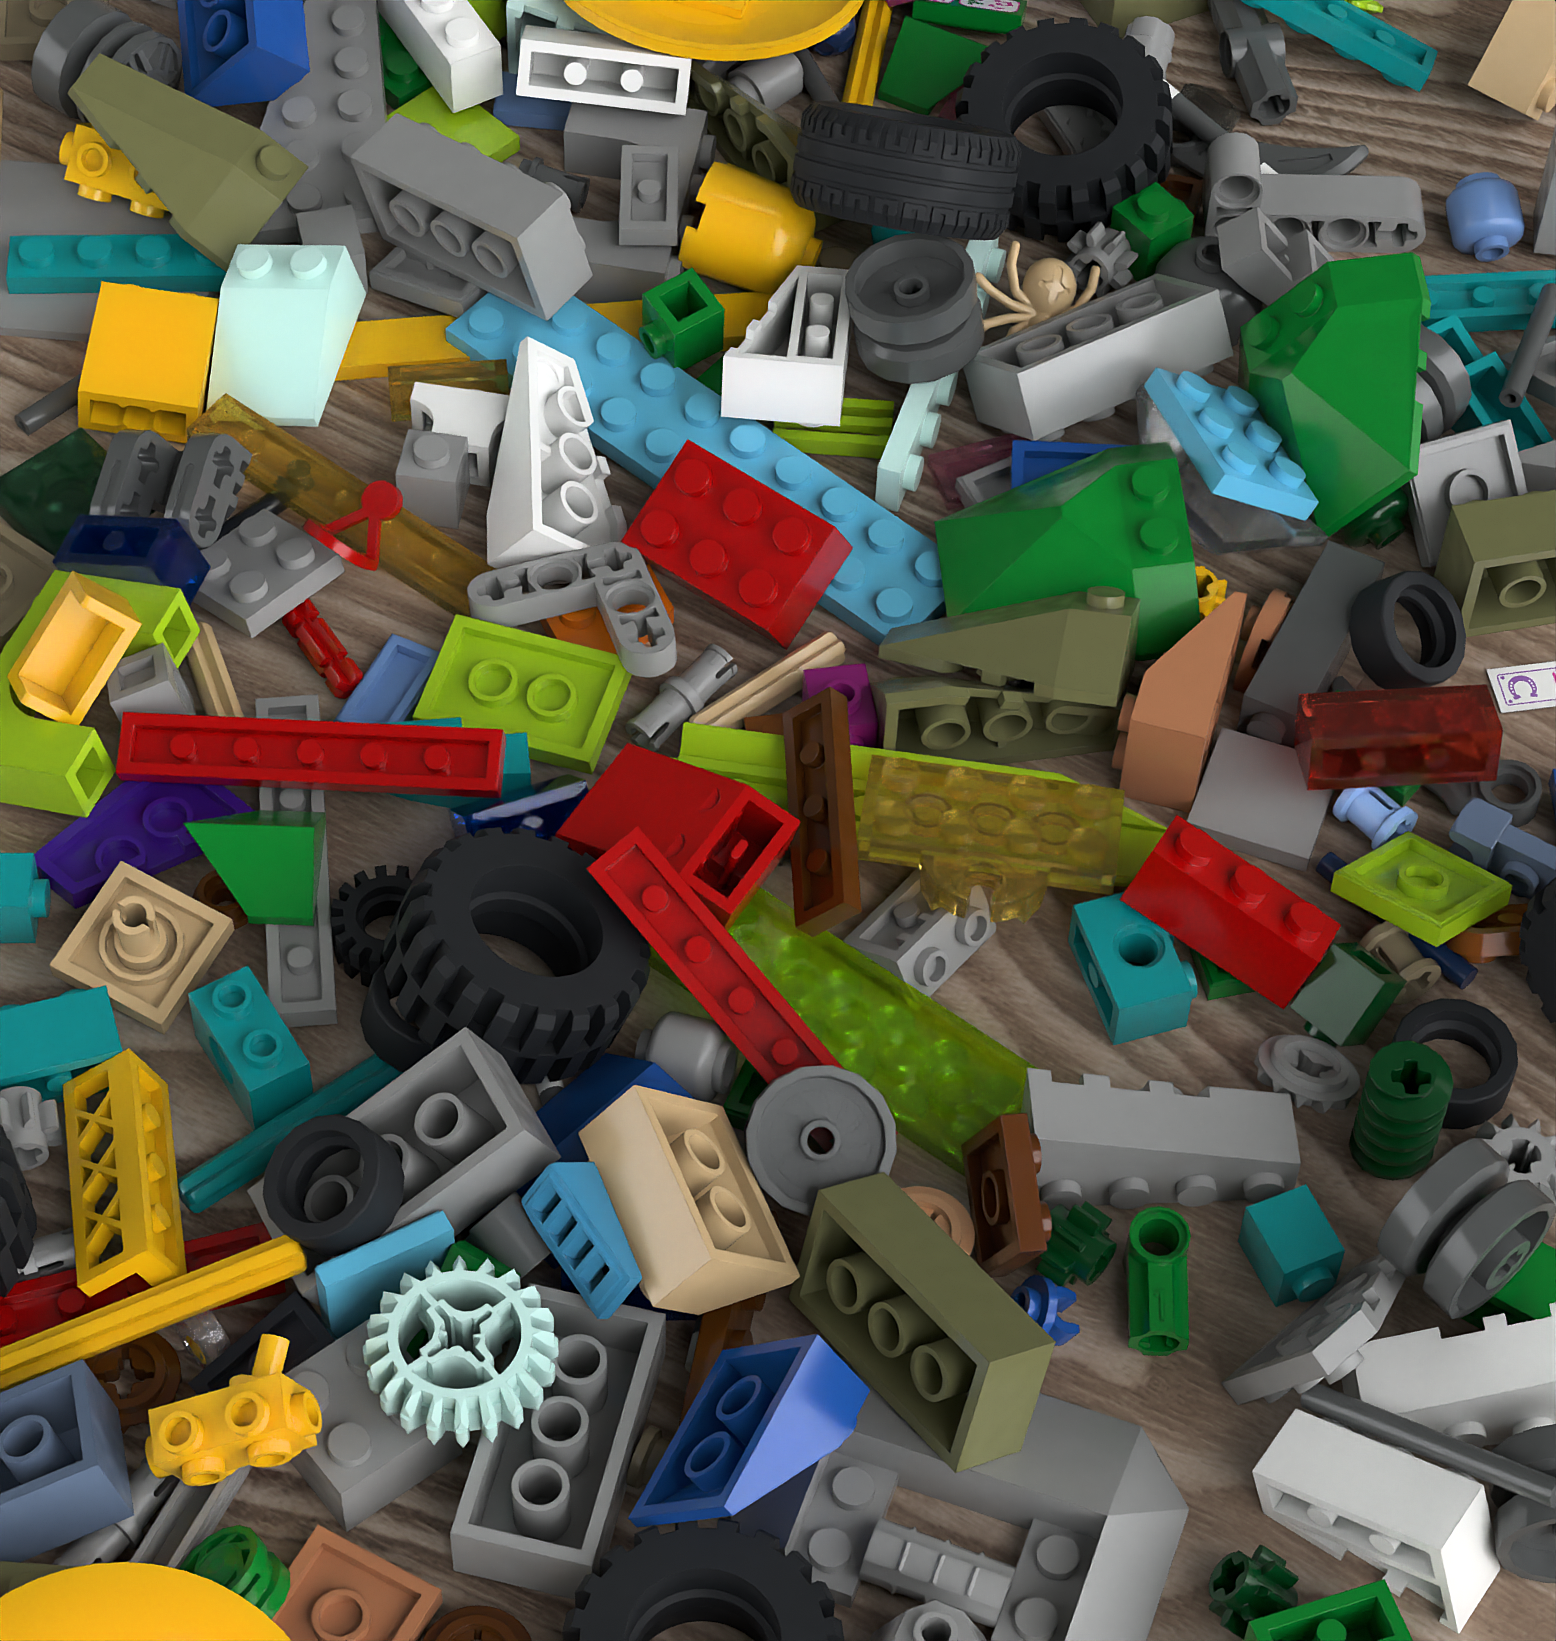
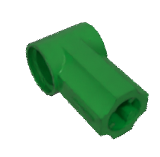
M1161 1206L1150 1207L1135 1216L1130 1224L1122 1261L1124 1273L1127 1277L1128 1348L1136 1349L1143 1355L1168 1356L1176 1351L1187 1350L1189 1346L1187 1251L1191 1234L1188 1223L1182 1215L1170 1208ZM1152 1242L1159 1243L1168 1248L1171 1253L1163 1256L1153 1255L1144 1250L1142 1245Z

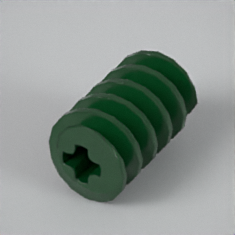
M1409 1040L1393 1042L1379 1049L1371 1059L1349 1141L1352 1158L1365 1172L1376 1178L1386 1180L1407 1179L1423 1171L1433 1158L1454 1084L1451 1070L1440 1054L1427 1045Z

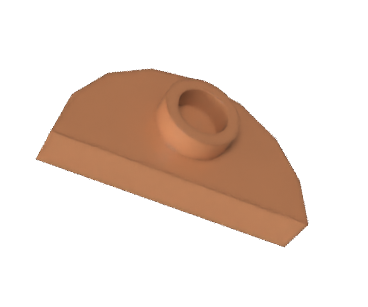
M1275 588L1262 608L1255 605L1251 607L1240 635V639L1246 641L1247 644L1235 677L1234 690L1242 693L1246 692L1297 597Z

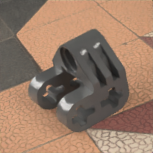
M120 430L114 435L109 445L91 501L89 515L92 531L99 540L104 542H136L146 528L152 509L164 513L165 530L173 544L184 547H209L217 540L222 525L236 509L239 499L236 494L243 486L246 476L242 473L249 466L252 453L232 436L224 433L200 432L193 434L188 439L184 450L178 451L154 431Z

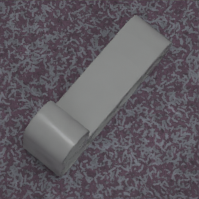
M1238 132L1226 133L1217 137L1208 148L1201 190L1205 236L1218 237L1217 226L1258 207L1286 239L1304 230H1308L1327 252L1402 253L1417 248L1426 237L1421 189L1417 182L1410 178L1364 175L1261 174L1258 143L1253 137Z

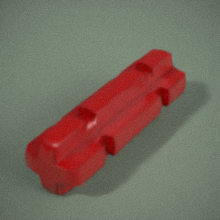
M306 599L285 614L282 618V623L292 637L299 638L297 641L298 646L319 676L327 678L325 684L334 697L346 699L352 694L360 680H362L363 673L353 659L345 657L348 654L347 650L323 618H317L320 613L312 601Z

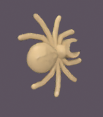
M1018 241L1011 242L1007 258V273L1011 294L1017 301L1012 300L995 288L982 273L977 272L975 275L978 285L988 295L1006 308L1017 313H1006L984 319V332L990 328L1017 323L1010 327L1006 335L1007 337L1088 303L1097 289L1100 267L1097 265L1091 267L1087 287L1075 305L1071 306L1077 287L1076 278L1071 268L1056 258L1040 259L1028 268L1023 284L1019 287L1016 264L1020 243Z

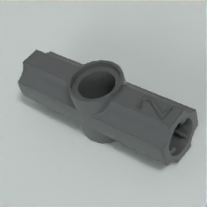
M1208 0V9L1219 34V57L1225 77L1236 78L1250 117L1258 119L1262 126L1281 123L1287 115L1296 111L1298 96L1285 65V41L1279 23H1269L1263 8L1250 7L1240 0Z

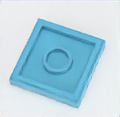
M443 1210L423 1217L314 1268L321 1318L338 1339L370 1319V1315L381 1314L380 1300L383 1297L384 1291L401 1294L400 1281L403 1278L404 1272L422 1281L426 1279L425 1268L430 1260L441 1269L451 1245L455 1243L454 1229Z

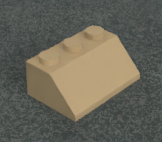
M633 1085L578 1132L589 1158L588 1162H595L641 1272L642 1280L638 1283L639 1287L653 1307L700 1315L790 1285L800 1277L723 1106Z

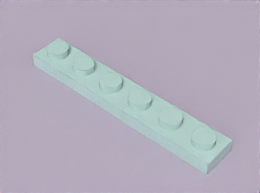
M999 237L995 240H969L965 250L973 260L975 273L980 272L989 282L997 284L1002 275L1006 258V250L998 248ZM977 283V296L981 302L984 319L990 295ZM958 372L936 381L910 385L877 467L875 502L883 508L898 512L906 490L914 492L917 490L924 467V457L920 456L923 447L932 449L935 445L941 423V414L937 412L940 404L950 406L956 389Z

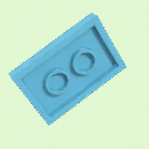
M1157 367L1145 383L1144 388L1211 493L1306 521L1319 502L1304 481L1306 478L1305 472L1290 460L1281 446V436L1272 427L1267 425L1257 410L1259 406L1257 400L1247 391L1237 386H1229L1227 389L1208 384L1203 378L1189 371H1183L1179 375Z

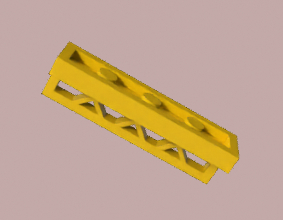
M128 1048L62 1084L77 1287L89 1297L135 1273L140 1275L152 1287L187 1274L168 1084ZM109 1087L108 1093L95 1113L87 1112L86 1099ZM106 1132L113 1134V1141L99 1163L91 1162V1155ZM110 1182L117 1184L118 1191L103 1214L95 1213V1206ZM114 1234L121 1235L123 1252L99 1264V1257Z

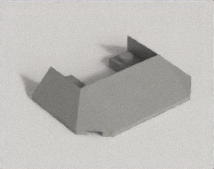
M840 1354L838 1356L870 1389L856 1416L857 1424L854 1431L839 1448L739 1511L730 1519L740 1522L741 1534L754 1538L757 1530L762 1529L780 1538L779 1553L785 1557L791 1551H798L813 1565L811 1584L816 1581L825 1582L835 1603L851 1608L861 1583L859 1573L873 1531L879 1518L885 1519L896 1487L900 1486L1029 1530L991 1641H1147L1188 1516L1189 1507L1142 1426L1039 1393L1021 1451L955 1473L851 1363Z

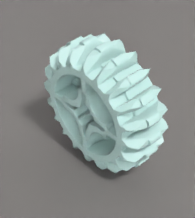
M458 1255L452 1265L453 1271L441 1273L440 1268L430 1260L425 1268L426 1279L419 1281L404 1272L403 1278L400 1281L401 1294L383 1292V1297L380 1300L381 1314L370 1315L367 1324L368 1337L370 1339L366 1340V1344L363 1346L364 1363L370 1368L367 1371L369 1388L373 1390V1394H380L381 1409L386 1413V1416L400 1413L401 1426L406 1430L407 1434L426 1424L427 1438L431 1440L433 1445L442 1438L445 1431L455 1432L457 1443L464 1448L470 1439V1431L481 1429L483 1435L493 1443L498 1435V1422L503 1421L519 1430L521 1423L524 1421L523 1408L539 1410L543 1402V1387H552L555 1379V1364L552 1362L558 1357L559 1348L558 1338L554 1337V1333H552L554 1331V1317L549 1308H541V1296L535 1286L521 1289L520 1276L516 1274L514 1268L499 1278H495L494 1265L488 1258L477 1271H468L466 1262ZM424 1328L428 1332L429 1342L419 1349L420 1357L407 1365L403 1358L405 1351L414 1336ZM514 1337L519 1345L517 1354L511 1364L499 1374L494 1367V1358L502 1353V1344Z

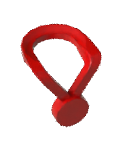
M384 480L372 482L364 489L361 498L363 508L328 524H322L308 517L302 528L323 545L354 565L366 570L376 571L380 556L382 521H389L395 518L403 506L401 491L395 485ZM368 520L366 554L354 550L333 536Z

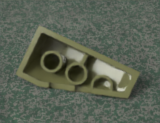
M101 53L98 54L67 93L110 148L121 150L139 173L135 180L145 193L148 194L154 191L173 215L168 222L179 236L225 272L229 268L237 245L252 243L309 168L262 130Z
M692 59L687 108L708 111L707 134L716 136L717 150L728 163L790 188L791 177L795 173V170H793L795 153L799 151L796 149L798 134L802 132V129ZM814 212L816 218L815 232L846 219Z
M1095 586L1088 588L1087 592L1078 591L891 628L879 645L878 658L940 673L958 672L966 666L976 669V673L982 676V683L1000 687L1006 684V681L1021 679L1034 683L1033 695L1053 700L1116 707L1134 672L1141 599L1125 597V592L1119 588Z

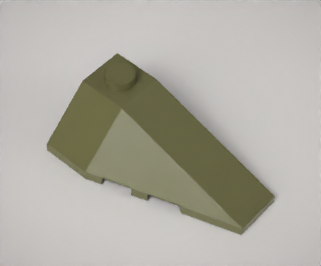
M935 675L911 678L899 676L886 681L870 683L878 719L876 748L1002 765L1115 750L1120 734L1117 727L1123 700H1119L1116 707L1053 700L1033 695V688L1010 685L999 687L980 681Z

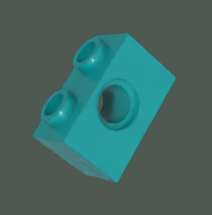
M1124 892L1073 905L1068 936L1069 946L1113 1046L1186 1027L1191 1001L1198 994L1193 968L1187 960H1179L1173 946L1174 936L1121 901L1120 898ZM1128 962H1136L1144 966H1135Z
M248 965L188 993L195 1037L253 1131L313 1093L308 1059Z

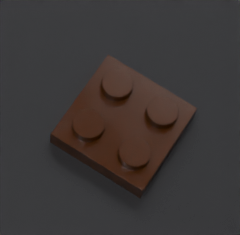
M1027 1113L1000 1115L961 1145L970 1213L975 1230L977 1262L991 1278L1006 1277L1047 1251L1046 1242L1051 1237V1214L1047 1203L1040 1201L1036 1174L1040 1172L1042 1163L1041 1146L1037 1135L1030 1133Z

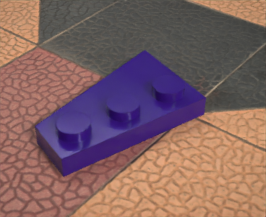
M124 781L95 804L87 818L80 816L34 853L39 879H49L50 889L73 908L77 909L93 902L120 861L153 876L204 854L183 824L184 822L255 810L223 785Z

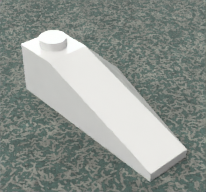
M528 336L520 342L486 515L487 565L496 569L607 542H621L627 532V524L621 506L611 505L603 481L611 474L606 457L595 455L587 428L594 422L575 360ZM558 581L546 585L566 584L568 582Z

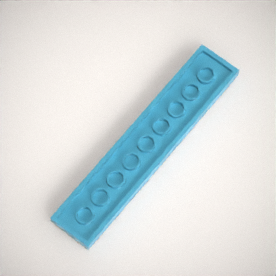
M488 292L445 329L446 341L469 356L470 361L510 389L512 387L520 342L527 336L573 358L594 422L587 428L592 446L653 489L656 488L687 439L835 526L851 544L853 549L818 601V604L879 646L891 628L936 620L946 612L938 548L935 542L755 419L721 417L720 395L679 367L673 368L663 356L658 359L652 358L641 341L575 296H572L548 321H545Z

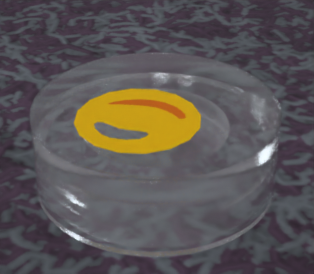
M210 1310L173 1324L179 1339L189 1354L203 1369L232 1345L223 1327Z

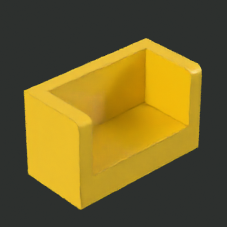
M72 570L8 673L7 678L19 701L25 706L57 722L80 725L142 623L126 598Z

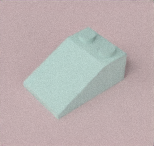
M237 245L220 289L206 407V418L209 424L318 427L366 296L346 246Z

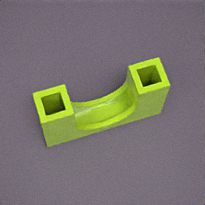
M54 570L0 654V803L87 818L116 771L95 728L34 718L36 711L19 701L7 678L8 673L71 573ZM80 574L126 598L142 623L121 659L164 643L177 669L179 668L201 631L181 588Z

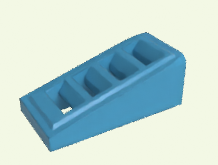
M595 1162L551 1163L522 1197V1205L531 1223L596 1318L609 1319L642 1280L641 1272ZM607 1265L610 1270L604 1276L602 1269Z

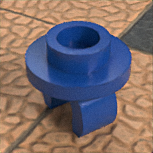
M1032 1275L1011 1294L1010 1297L1056 1341L1055 1346L1066 1344L1080 1333L1079 1325L1065 1322L1057 1315V1312L1062 1313L1077 1301L1076 1293L1062 1286L1055 1287L1053 1281L1047 1277Z

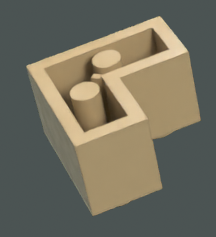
M1512 0L1468 86L1537 121L1543 111L1546 113L1551 111L1556 104V1Z

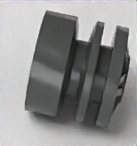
M103 0L71 1L54 16L46 27L33 56L31 80L34 93L43 103L69 118L79 119L83 123L90 122L67 93L99 53L176 90L179 88L182 73L181 51L173 39L162 33L154 32L146 24L132 21L128 14Z

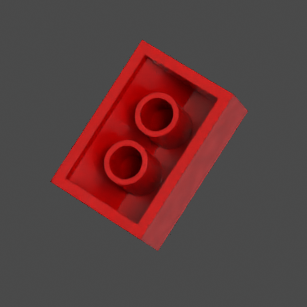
M1178 815L1171 822L1120 898L1128 906L1283 1010L1320 962L1341 927V924L1323 913L1318 907L1305 901L1266 875L1260 868L1251 865L1211 838L1206 832L1196 828Z

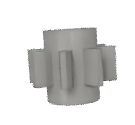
M1097 222L1088 233L1079 230L1070 239L1067 246L1072 253L1064 263L1074 273L1077 290H1085L1091 267L1095 265L1100 267V276L1095 291L1098 298L1105 296L1112 287L1117 290L1124 288L1133 278L1128 268L1138 258V253L1131 251L1130 243L1125 237L1126 233L1124 231L1119 232L1115 229L1105 228L1102 222Z
M26 1086L9 1087L0 1091V1124L3 1126L5 1134L12 1144L21 1171L30 1170L42 1165L49 1157L48 1146L63 1144L60 1116L57 1112L56 1101L51 1099L42 1102L40 1092Z

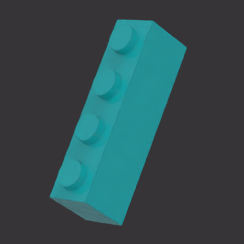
M106 985L88 990L73 989L62 993L58 997L29 1004H9L0 1007V1091L9 1087L26 1086L39 1091L42 1102L54 1099L56 1103L64 1102L62 1084L123 1051ZM109 1087L99 1091L98 1093L109 1091Z

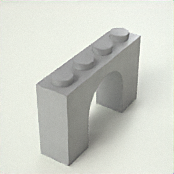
M572 102L564 128L565 172L621 180L622 145L679 146L677 246L619 245V220L599 221L573 217L577 231L585 242V254L593 274L573 296L581 301L591 303L642 300V293L684 272L682 261H678L683 234L686 226L695 228L696 219L695 216L691 215L692 208L701 210L703 205L695 201L705 178V175H701L702 169H710L716 152V136L707 134L708 111L686 108V115Z

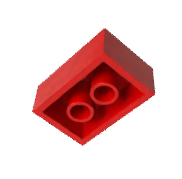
M687 439L621 540L627 546L637 548L646 565L650 564L654 570L786 650L853 549L851 544L835 526Z

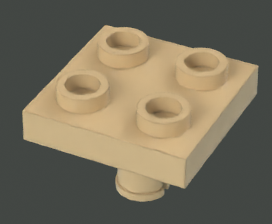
M120 861L49 966L53 976L77 989L88 990L106 985L113 1008L165 1035L189 999L188 993L195 990L235 929L232 919Z

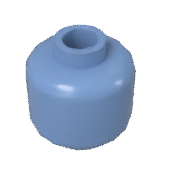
M1481 172L1466 176L1456 184V189L1446 199L1445 211L1453 246L1462 254L1475 255L1476 259L1482 262L1495 261L1505 257L1510 251L1509 248L1517 244L1524 235L1525 223L1518 191L1511 182L1501 179L1495 173Z

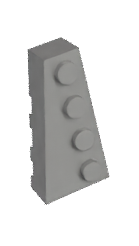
M1027 1068L1021 1113H1027L1030 1133H1035L1040 1142L1042 1163L1040 1172L1036 1174L1040 1201L1047 1203L1050 1211L1059 1204L1071 1210L1073 1205L1082 1206L1085 1201L1093 1206L1112 1205L1119 1209H1135L1151 1203L1178 1202L1188 1207H1199L1210 1204L1213 1201L1247 1200L1255 1204L1295 1188L1301 1161L1290 1094L1207 1086L1197 1096L1183 1095L1180 1089L1174 1087L1173 1082L1148 1080L1142 1089L1130 1090L1111 1088L1109 1076L1083 1073L1079 1079V1084L1052 1082L1051 1070Z

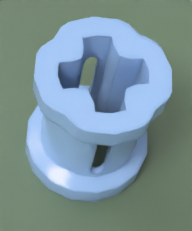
M1366 772L1353 780L1340 794L1332 811L1333 815L1340 822L1349 820L1372 840L1371 848L1374 850L1407 831L1411 832L1418 819V814L1408 806L1400 807L1379 788L1378 778L1371 772Z

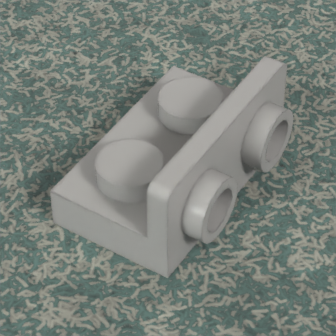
M922 864L841 943L849 962L894 977L905 1003L918 1008L995 933L996 923L979 880L933 865Z

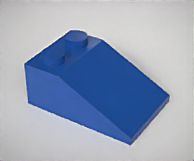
M818 1334L722 1350L628 1519L639 1528L735 1515L839 1448L854 1431L857 1424L856 1416L870 1389Z

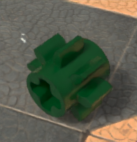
M1087 1201L1081 1207L1076 1204L1073 1205L1071 1210L1059 1204L1050 1211L1052 1221L1051 1237L1046 1242L1047 1251L1039 1255L1042 1260L1036 1270L1051 1279L1057 1286L1064 1287L1068 1282L1074 1285L1077 1279L1087 1286L1091 1285L1107 1268L1117 1249V1243L1108 1238L1110 1234L1106 1232L1112 1219Z
M1263 1545L1258 1546L1252 1558L1240 1550L1230 1553L1220 1560L1211 1574L1209 1593L1214 1600L1209 1605V1610L1222 1618L1220 1623L1222 1627L1244 1640L1249 1621L1298 1606V1593L1293 1587L1299 1580L1298 1576L1285 1568L1286 1560Z

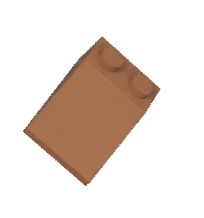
M1237 591L1233 592L1145 671L1138 696L1126 693L1117 727L1120 734L1111 768L1122 770L1119 796L1190 813L1198 793L1233 672L1247 594Z

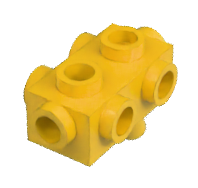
M77 123L75 132L69 131L66 133L59 149V162L67 166L64 180L79 184L78 195L107 203L112 201L113 194L132 200L130 211L153 218H163L165 210L169 211L154 191L148 194L145 193L135 180L139 173L121 150L110 148L91 123Z
M262 1334L251 1375L240 1374L233 1376L229 1380V1387L149 1409L151 1436H148L146 1439L145 1454L152 1473L157 1478L173 1475L183 1480V1483L189 1486H206L224 1480L240 1467L251 1465L264 1468L282 1465L300 1454L302 1450L317 1446L316 1434L320 1433L322 1429V1415L319 1404L310 1390L282 1374L290 1341L280 1336Z

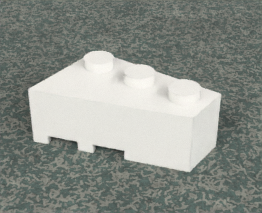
M796 266L769 299L767 313L760 321L753 319L746 328V338L738 348L730 347L723 356L721 417L791 422L805 427L840 426L852 331V318L845 295V276L849 269Z
M1556 1302L1549 1304L1551 1317L1508 1325L1505 1313L1483 1317L1485 1330L1442 1339L1439 1327L1367 1341L1358 1349L1364 1358L1363 1361L1354 1370L1341 1378L1344 1394L1480 1448L1485 1445L1500 1444L1508 1437L1534 1427L1556 1424ZM1350 1427V1429L1357 1434H1360L1382 1444L1387 1442Z
M1295 1409L1252 1471L1262 1511L1265 1515L1340 1561L1346 1552L1350 1551L1384 1572L1385 1576L1383 1579H1385L1390 1592L1400 1597L1405 1588L1408 1587L1445 1610L1439 1622L1458 1634L1500 1571L1484 1485L1478 1483L1469 1474L1454 1468L1443 1469L1414 1457L1407 1449L1389 1442L1382 1444L1353 1432L1342 1423L1327 1417L1321 1419L1298 1409Z

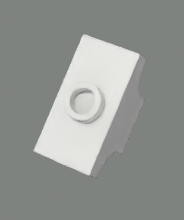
M415 382L410 398L412 429L467 437L470 484L490 487L496 469L510 395L484 392L478 389H463Z

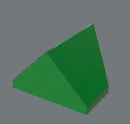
M905 16L878 90V99L914 113L929 116L940 100L963 84V77L970 65L975 62L981 64L980 53L988 46Z
M259 810L183 823L248 916L249 924L314 926L326 825L325 812Z

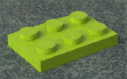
M456 614L413 714V720L461 717L462 727L503 729L505 734L527 732L529 759L592 775L632 674L627 672L622 666L618 654Z

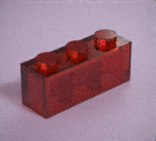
M1487 684L1298 694L1294 747L1307 791L1496 781L1503 728Z

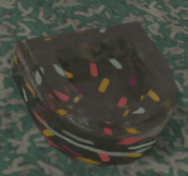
M1190 83L1185 84L1180 91L1181 94L1229 133L1233 131L1241 118L1240 110L1213 88Z

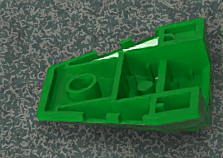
M1413 252L1326 262L1240 327L1239 388L1247 391L1257 400L1259 404L1257 410L1267 425L1272 427L1281 436L1282 442L1280 444L1288 457L1305 472L1306 478L1304 481L1319 502L1308 519L1316 531L1325 538L1330 537L1418 475L1423 404L1415 400L1417 372L1426 371L1427 353L1419 349L1421 321L1424 322L1430 319L1431 300L1421 258Z
M1168 441L1105 449L934 521L947 617L1078 591L1087 592L1088 588L1095 586L1115 587L1123 590L1125 597L1141 599L1135 656L1137 661L1159 659L1201 622L1195 560L1178 461Z

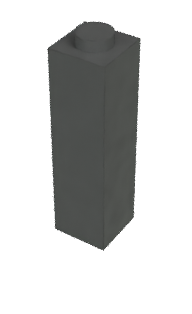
M1327 542L1244 693L1237 732L1298 749L1301 730L1317 713L1352 648L1349 633L1351 607L1360 591L1382 579L1385 562L1335 542Z

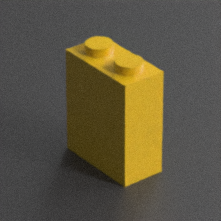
M101 281L78 387V428L118 433L120 430L125 429L151 430L158 433L166 441L185 444L193 434L199 433L211 374L219 299L199 296L194 293H177L144 288L134 284H117Z

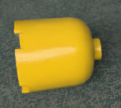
M714 161L704 178L695 200L706 205L698 229L686 226L678 256V261H682V267L686 269L693 268L700 276L749 292L755 291L766 294L775 293L797 265L815 267L823 241L814 238L816 226L814 211L798 206L789 187L731 163L723 164Z

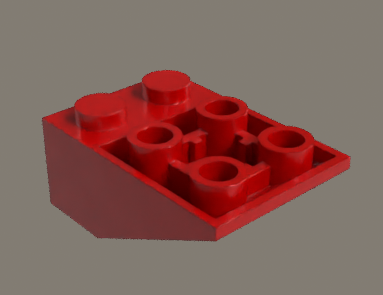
M627 743L556 832L555 837L569 842L568 847L581 856L586 852L597 860L638 825L728 932L785 856L801 821L747 784Z

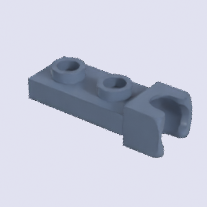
M1471 798L1449 831V837L1454 842L1448 851L1509 882V884L1513 885L1512 894L1531 900L1556 877V847L1511 825L1512 814L1482 799Z

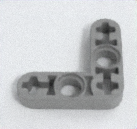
M607 542L488 571L476 576L467 587L471 618L514 627L597 606L622 666L627 672L639 677H656L667 673L676 664L677 650L674 627L640 551L622 542ZM563 581L570 583L561 589L549 590L542 588V586L551 582ZM639 604L646 606L643 610L633 613L617 611L626 605ZM648 635L651 647L645 648V645L639 642V638Z

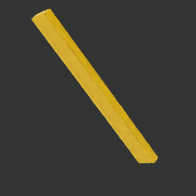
M754 291L714 294L725 309L723 350L721 351H728L730 347L738 348L746 338L747 326L753 319L760 321L767 313L768 301L774 293L766 294ZM642 300L586 304L641 341L639 328L642 327ZM437 315L357 321L335 381L483 369L470 361L469 356L446 341L445 329L457 317Z

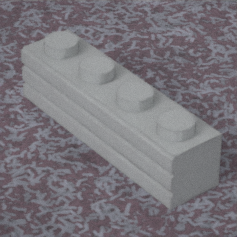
M253 1466L240 1467L224 1480L206 1486H189L184 1484L183 1480H180L129 1562L157 1564L179 1569L190 1552L204 1539L212 1535Z

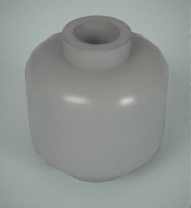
M670 1011L658 1020L653 1030L645 1028L642 1031L637 1042L635 1059L655 1062L696 1100L709 1103L715 1098L717 1093L725 1094L729 1090L737 1068L738 1048L730 1041L729 1037L714 1020Z

